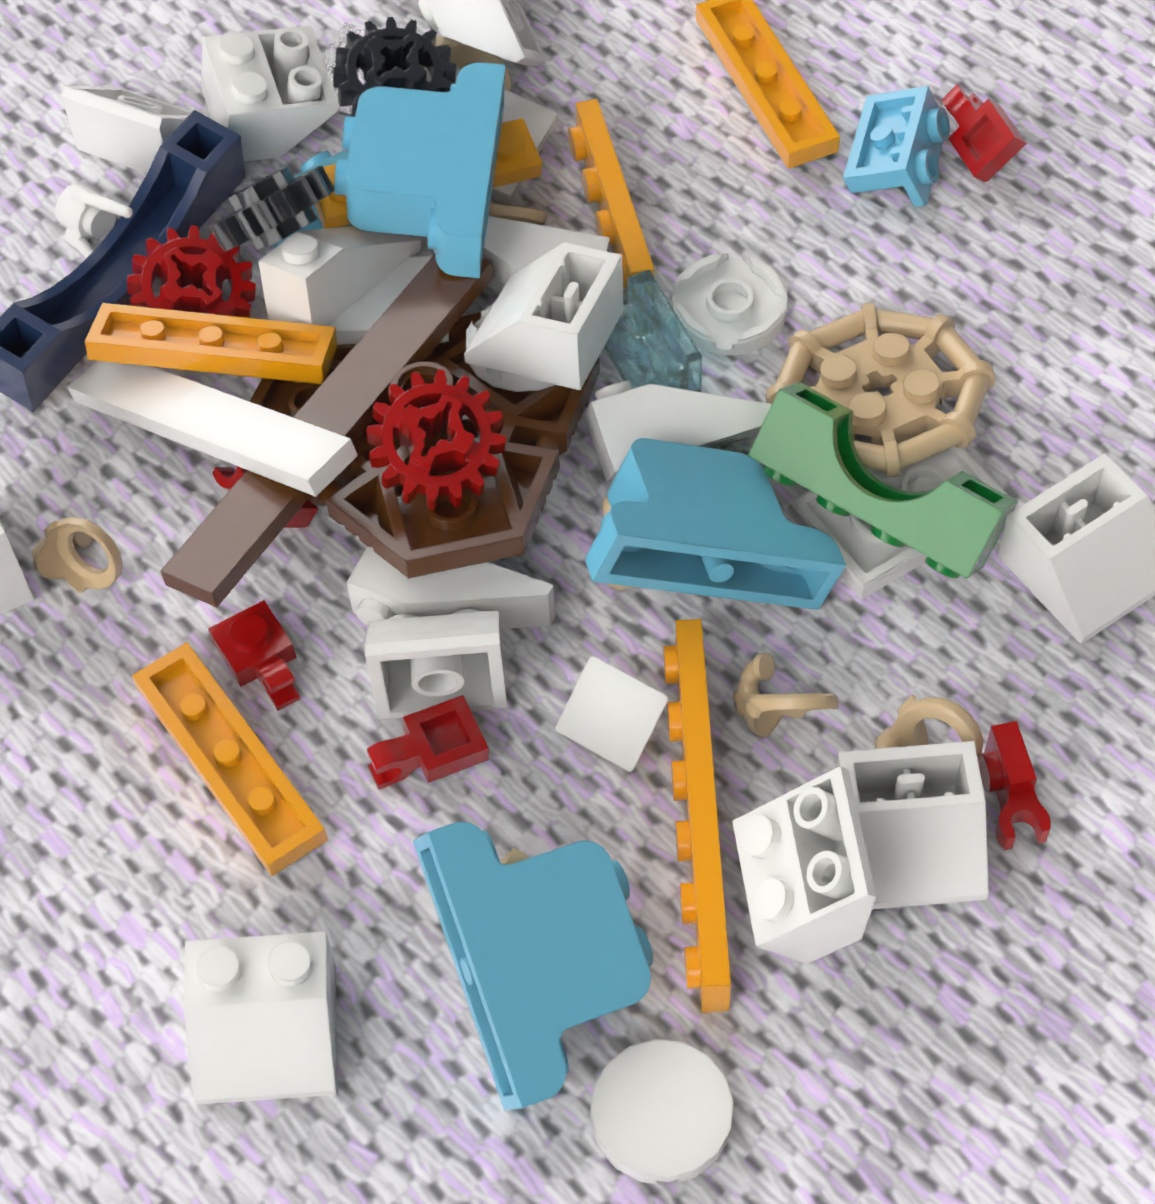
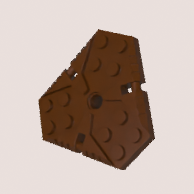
M481 312L461 316L449 331V342L439 343L424 362L412 363L401 368L393 376L391 384L394 383L400 386L406 392L411 389V373L418 372L425 384L434 383L437 370L441 369L445 370L446 384L455 386L458 380L465 375L470 378L469 394L471 396H475L477 393L485 390L491 394L490 405L485 412L501 411L503 415L502 428L494 433L506 436L504 453L492 454L500 461L497 476H488L481 473L485 482L484 492L478 496L467 487L462 489L461 506L456 508L450 502L447 495L439 496L435 510H428L426 495L417 493L416 497L409 504L402 502L403 485L400 482L388 489L382 486V474L387 466L381 468L371 467L369 452L378 446L367 443L366 430L354 444L358 456L316 497L311 495L308 500L316 505H327L330 518L338 524L344 525L348 532L358 536L362 543L367 547H372L376 554L408 579L525 554L540 518V511L545 506L546 497L550 494L553 487V480L556 479L560 470L559 456L568 451L572 441L571 437L575 434L578 426L577 423L584 412L583 408L587 405L600 374L599 357L581 390L560 385H554L538 391L520 392L497 388L477 377L469 363H465L464 353L467 350L466 330L471 322L474 325L481 319ZM356 344L337 345L326 379ZM262 378L249 402L294 417L322 384ZM432 404L423 405L418 408H423ZM464 414L462 418L464 430L474 434V441L479 443L478 434L473 423ZM374 420L371 425L379 423L376 420ZM447 424L441 433H437L433 440L426 439L425 456L431 446L435 447L440 439L447 440ZM393 436V443L399 457L408 465L411 455L409 449L400 445L399 438ZM451 470L435 476L449 475L455 473L456 471Z

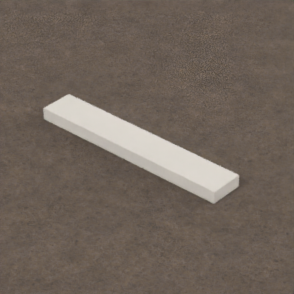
M95 361L67 386L74 401L78 404L315 497L358 456L350 438L153 366Z

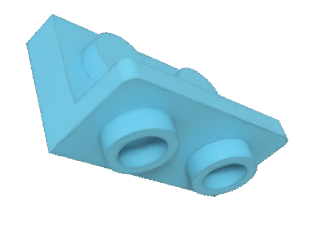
M929 86L866 96L843 176L851 194L904 186L914 207L927 205L932 184L936 183L939 177L938 161L943 142L947 141L950 135L948 114L944 108H939Z

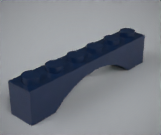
M193 110L159 147L147 175L128 205L133 210V215L130 218L121 216L97 248L75 270L54 286L31 298L11 304L0 316V393L32 412L41 405L87 354L85 339L102 303L130 306V298L133 295L127 294V276L134 274L132 272V258L134 254L147 257L146 240L152 238L161 245L167 243L168 228H173L180 238L188 237L191 225H196L199 230L245 179L241 135Z

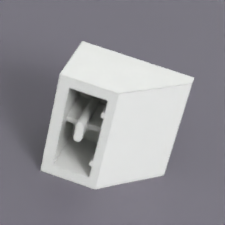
M311 26L203 36L201 88L212 120L241 135L243 162L283 156L338 112V99Z
M563 242L511 275L465 351V363L581 390L624 311L622 255Z
M1104 453L1008 514L998 558L1080 644H1083L1155 596V511L1149 496Z
M974 741L838 752L836 768L839 766L846 768L850 774L877 897L873 909L988 899L986 802Z
M839 766L732 821L756 947L802 963H811L862 939L877 897L848 769Z

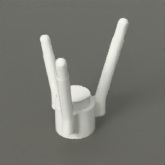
M74 183L68 186L60 194L55 206L57 221L67 227L63 240L76 247L85 258L95 250L88 242V239L105 237L114 227L116 219L119 220L121 216L130 218L133 215V210L130 207L103 197L81 183Z

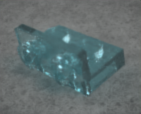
M646 270L628 277V303L624 305L623 317L619 318L604 346L623 381H630L632 389L647 384H655L701 392L702 355L651 271Z

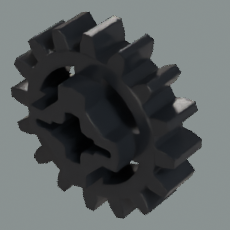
M387 17L386 26L383 29H378L370 20L365 22L364 36L362 37L350 31L346 34V48L337 47L335 52L333 88L338 89V103L340 107L352 105V116L355 117L361 94L370 88L381 86L449 92L451 84H455L457 69L456 63L450 62V46L448 44L436 46L437 32L434 29L425 32L423 35L416 33L417 21L412 19L407 23L405 29L397 28L394 17ZM425 67L431 75V82L426 80L427 71L424 69ZM359 69H361L362 71H364V73H363V80L365 81L364 84H362L361 81H360L359 78H358L357 73H358Z
M322 165L296 178L290 167L286 166L230 196L228 200L235 211L215 222L210 228L225 252L238 247L250 239L257 251L264 247L267 248L318 219L311 206L334 192V186Z

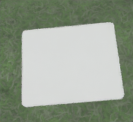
M591 656L555 726V730L622 769L632 772L668 702V696L599 658Z

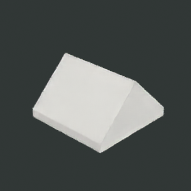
M64 85L61 95L78 150L148 173L161 144L192 112L121 87Z

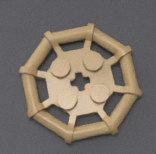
M874 302L863 303L861 305L862 310L814 330H798L789 339L790 350L776 383L766 391V403L772 404L779 389L798 382L802 383L808 366L818 371L821 375L816 386L810 388L853 411V440L862 463L868 469L886 472V477L889 478L900 476L901 469L954 446L957 448L967 447L976 437L974 428L985 394L993 387L996 378L993 366L989 362L980 360L955 330V321L944 314H938L932 318L875 308ZM864 334L865 341L837 353L827 350ZM907 338L918 339L919 341L916 344H910ZM942 351L958 371L942 372L932 359ZM884 387L889 388L891 394L882 396L877 391H868L873 388ZM959 396L954 411L946 414L937 409L939 403L942 405L944 398ZM855 434L870 436L871 444L856 441Z

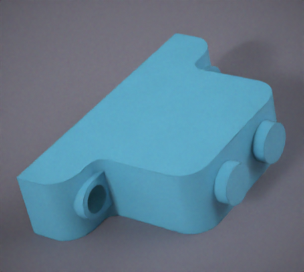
M483 62L469 64L458 73L456 84H451L449 92L381 86L370 88L361 94L355 117H345L342 145L343 151L348 152L347 160L337 159L334 178L335 195L346 196L347 218L354 227L364 231L428 237V249H435L436 263L442 271L452 276L480 278L504 111L506 65Z
M640 438L632 443L607 491L611 510L603 517L601 528L585 558L592 582L815 610L820 609L847 566L837 543L830 536L812 527L795 525L785 518L770 481L764 472V468L753 458L738 452L649 438Z
M456 822L428 831L413 840V844L503 1109H522L549 1099L562 1088L566 1074L569 1072L568 1059L561 1040L562 1033L573 1026L639 1002L649 990L651 983L649 966L653 964V952L647 935L641 927L634 926L626 900L630 897V887L625 871L617 860H611L609 854L601 845L592 841H578L506 865L500 862L494 843L487 831L481 830L474 824Z

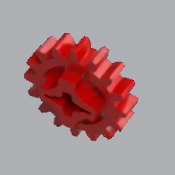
M191 225L188 237L180 238L173 228H168L167 243L161 245L158 241L149 238L146 240L147 257L134 254L132 258V272L134 274L127 276V294L133 295L130 298V306L251 318L252 305L249 302L255 301L256 283L250 281L253 271L251 261L239 262L240 246L226 252L223 251L213 233L207 240L200 238L196 225ZM158 275L161 278L162 287H160V295L155 298L152 285ZM226 279L231 288V294L227 302L222 299L223 291H221L223 289V282Z
M441 369L437 370L434 383L425 384L418 372L411 373V389L406 392L400 386L394 383L391 384L388 389L392 405L375 402L373 418L379 424L367 426V443L378 446L369 452L370 465L372 468L387 466L382 474V486L388 489L400 482L403 485L402 502L409 504L416 497L417 493L426 495L428 510H435L439 496L443 495L448 496L455 508L461 506L462 489L466 487L474 494L480 496L484 492L485 486L481 473L488 476H497L500 461L492 454L504 453L506 436L494 433L502 428L503 415L501 411L485 412L490 405L491 394L485 390L477 393L475 396H471L469 394L470 378L465 375L458 380L455 386L446 384L445 370ZM432 404L423 408H418L423 405ZM464 414L473 423L478 434L479 443L474 441V434L464 430L462 425ZM447 424V440L440 439L435 447L431 446L425 456L426 439L433 440L437 433H441ZM393 436L399 438L400 445L409 449L411 455L408 465L399 457L393 443ZM451 470L456 471L455 473L449 475L435 476Z

